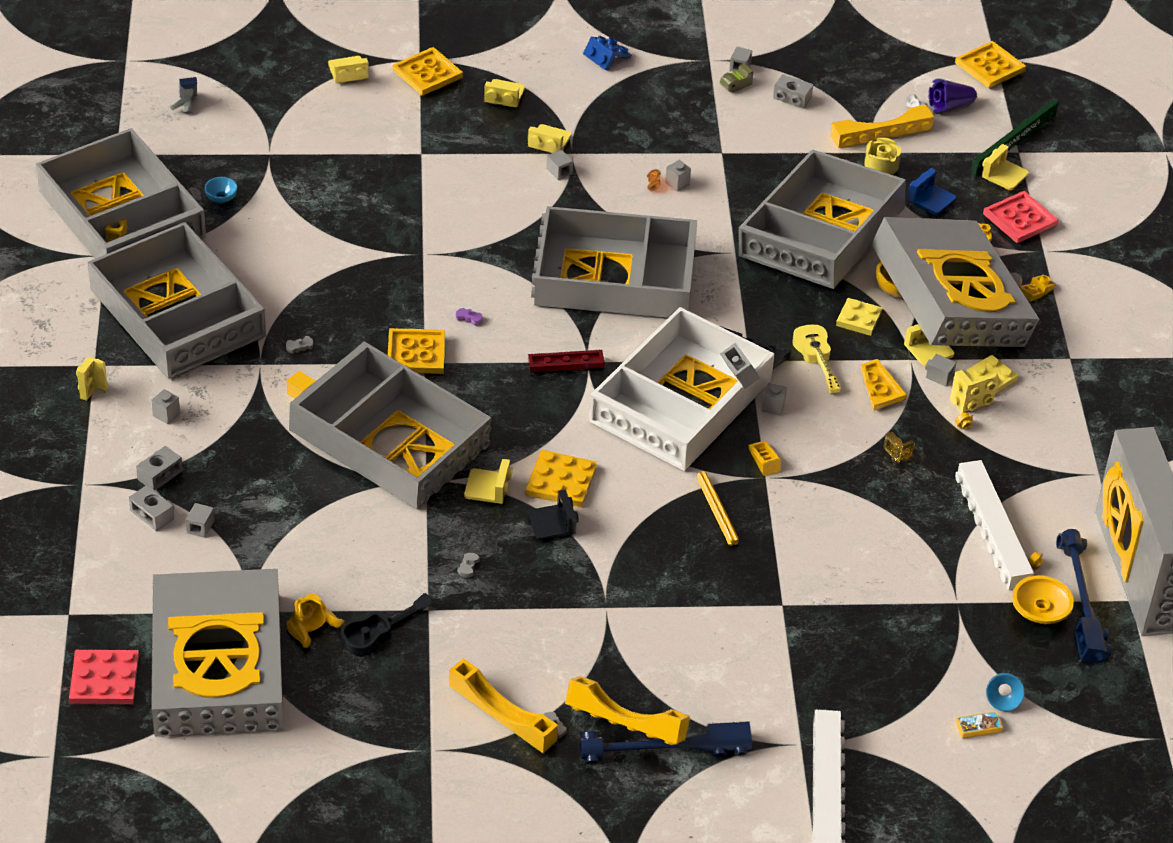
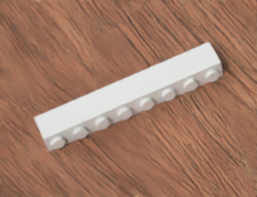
M982 460L959 463L958 472L955 474L956 481L960 483L962 494L968 500L969 510L973 511L975 523L979 525L981 536L987 542L988 552L992 553L994 565L1000 571L1002 582L1006 584L1008 590H1013L1021 580L1034 576V572Z
M815 709L813 722V843H845V840H841V835L845 834V822H841V818L845 816V805H841V800L844 801L845 787H841V783H844L845 770H841V766H844L845 753H841V749L844 750L845 737H841V733H844L845 721L841 720V711Z

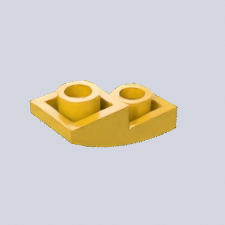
M1041 275L1033 277L1030 284L1020 286L1019 288L1026 299L1031 302L1052 291L1057 284L1051 281L1050 277Z

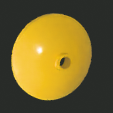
M1031 576L1021 580L1015 586L1012 595L1016 610L1028 620L1040 624H1053L1063 621L1070 615L1074 605L1073 595L1068 587L1062 582L1047 576Z

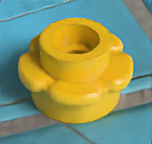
M967 412L958 415L955 419L957 427L959 429L971 427L973 416Z
M1035 551L1030 556L1028 561L1031 568L1037 569L1043 563L1042 553L1039 554Z

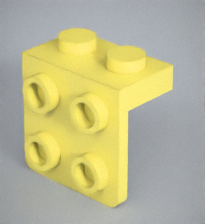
M360 56L328 61L335 83L369 78L367 58L362 59Z
M493 79L492 82L486 81L484 102L517 108L525 85Z
M543 124L539 125L538 128L531 126L528 130V147L550 153L563 150L571 138V132Z
M1002 144L993 151L992 155L986 157L983 161L982 177L1005 189L1014 190L1028 176V170L1007 161L1008 146Z
M919 324L907 328L904 345L923 366H926L928 360H932L936 354L948 359L954 357V351L950 346L931 345Z
M963 370L956 371L950 395L951 402L961 413L991 404L995 398L999 376L993 374L971 381Z
M502 459L499 472L471 469L464 497L471 500L503 504L504 496L509 491L508 480H511L513 475V468H510V460Z

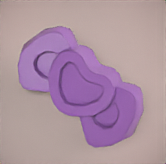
M460 308L456 311L457 320H464L468 323L472 322L475 326L482 322L483 316L481 313L471 309L466 310L465 308Z

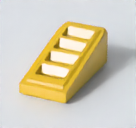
M767 441L748 445L755 462L764 476L781 472V459Z

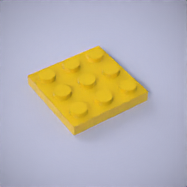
M993 41L958 56L955 60L958 66L987 88H991L1026 70V65Z
M434 47L392 65V70L422 96L463 78V72Z
M389 328V357L416 373L444 374L445 330Z
M541 450L525 489V495L557 502L558 491L566 489L568 497H571L573 500V506L582 507L597 468V461Z

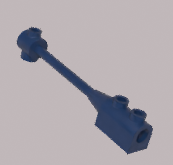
M1067 529L1058 534L1056 547L1057 549L1064 550V554L1072 558L1082 602V617L1074 629L1081 662L1101 663L1108 656H1111L1112 645L1106 644L1105 641L1109 635L1108 629L1102 628L1101 622L1095 615L1089 601L1079 557L1083 550L1087 548V539L1081 538L1078 530Z
M750 721L707 724L705 733L686 737L684 741L676 745L666 744L664 740L603 743L602 737H599V733L596 731L584 732L582 738H580L581 760L586 759V763L589 765L599 763V759L603 758V752L687 747L713 752L714 757L726 756V751H735L736 756H744L748 753L747 750L752 748Z

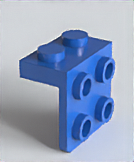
M591 36L583 52L586 57L608 71L616 56L632 57V54L628 52L629 49L618 45L617 40L610 37L606 39L602 36Z
M930 168L922 173L917 180L911 182L908 201L934 215H938L956 200V196L935 185L937 171Z

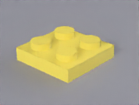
M847 298L837 319L836 326L871 336L883 308Z
M993 355L970 367L965 372L971 381L997 374L999 380L996 393L1016 382L1019 376Z

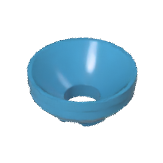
M216 177L206 183L205 193L210 200L223 204L236 196L237 184L230 178Z
M1010 673L995 675L990 679L986 687L987 700L997 710L1010 711L1017 708L1024 698V687L1021 680ZM1002 684H1008L1011 687L1009 695L1004 696L999 693V687Z

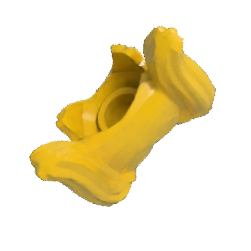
M310 593L304 598H298L295 601L293 616L287 621L286 629L295 639L302 643L303 648H308L311 645L308 632L320 628L324 622L336 628H342L345 622L343 619H338L325 606V603L317 594Z

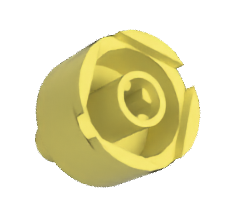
M877 138V141L874 142L871 140L866 148L865 167L893 175L899 169L901 147H898L896 142L889 138Z

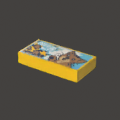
M997 711L956 717V724L962 738L999 733L1003 730Z

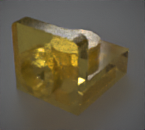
M890 432L885 436L883 448L898 462L912 456L915 443L912 440L902 443L900 438L893 432Z

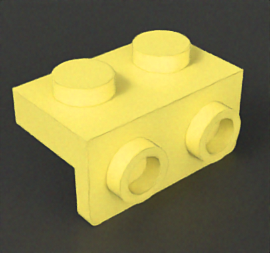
M88 356L82 365L78 366L76 371L80 399L86 401L95 389L103 391L108 389L105 362Z

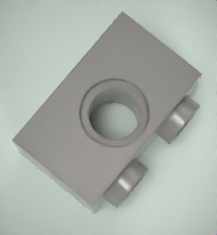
M782 74L774 85L773 99L804 109L812 98L813 84Z
M736 343L720 353L744 389L760 379L756 370Z
M164 446L136 466L137 479L144 485H148L153 490H156L183 471L182 457L167 446Z
M148 485L129 496L130 511L155 531H158L174 520V506L172 502L164 499L157 490H153Z

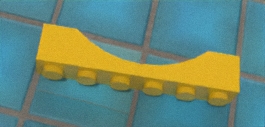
M927 105L910 107L900 117L885 122L863 123L852 120L832 122L830 136L838 148L868 143L871 140L874 142L877 141V138H894L930 131L933 128L934 116Z
M463 658L449 670V686L540 752L544 753L557 742L558 725L543 714L528 712L509 702L488 682L482 672L469 661Z
M582 676L569 681L565 704L572 706L574 710L589 712L591 716L596 718H606L612 724L625 725L631 731L644 732L647 737L663 739L669 745H676L686 739L690 716L673 709L653 715L631 712L614 702L603 691L598 682Z

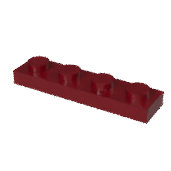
M602 350L528 354L530 372L605 367Z

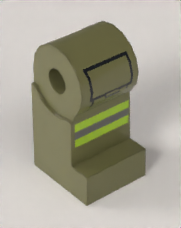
M744 63L739 65L738 70L732 73H725L720 79V84L729 92L738 91L752 85L754 71Z

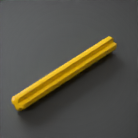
M704 471L702 473L699 472L697 480L730 546L737 545L739 538L708 474Z

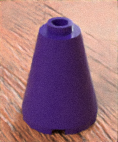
M945 79L933 80L932 83L934 84L932 87H929L928 92L929 104L934 107L935 110L933 111L938 113L972 104L977 98V92L974 87Z

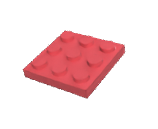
M1025 191L986 207L983 211V214L1016 243H1020L1058 225V219Z
M75 650L69 703L134 704L139 650Z

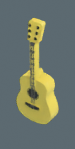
M819 325L798 327L793 334V346L802 353L807 363H818L826 376V383L830 394L840 392L841 386L827 363L831 351L827 343V331Z

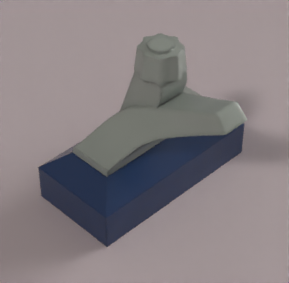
M196 77L179 79V95L181 99L170 107L172 110L184 105V113L192 112L191 102L197 96Z

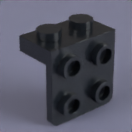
M566 489L558 491L557 505L528 510V518L537 540L576 534V523L579 522V516L577 511L573 510V500L571 497H568Z

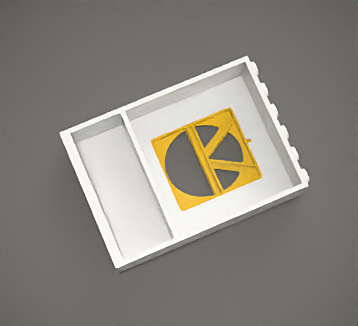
M679 307L590 394L589 422L685 471L771 382L774 353ZM734 343L737 344L760 377V379L745 389L720 355L721 352ZM695 370L705 372L716 380L694 386ZM687 371L686 382L677 378L674 374ZM666 381L712 406L707 409L664 387L663 384ZM714 388H721L720 398L705 392Z

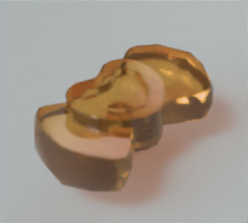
M658 169L651 170L647 175L648 182L650 183L647 188L650 191H655L661 186V172Z

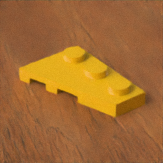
M878 359L861 364L862 376L873 411L906 400L907 394Z

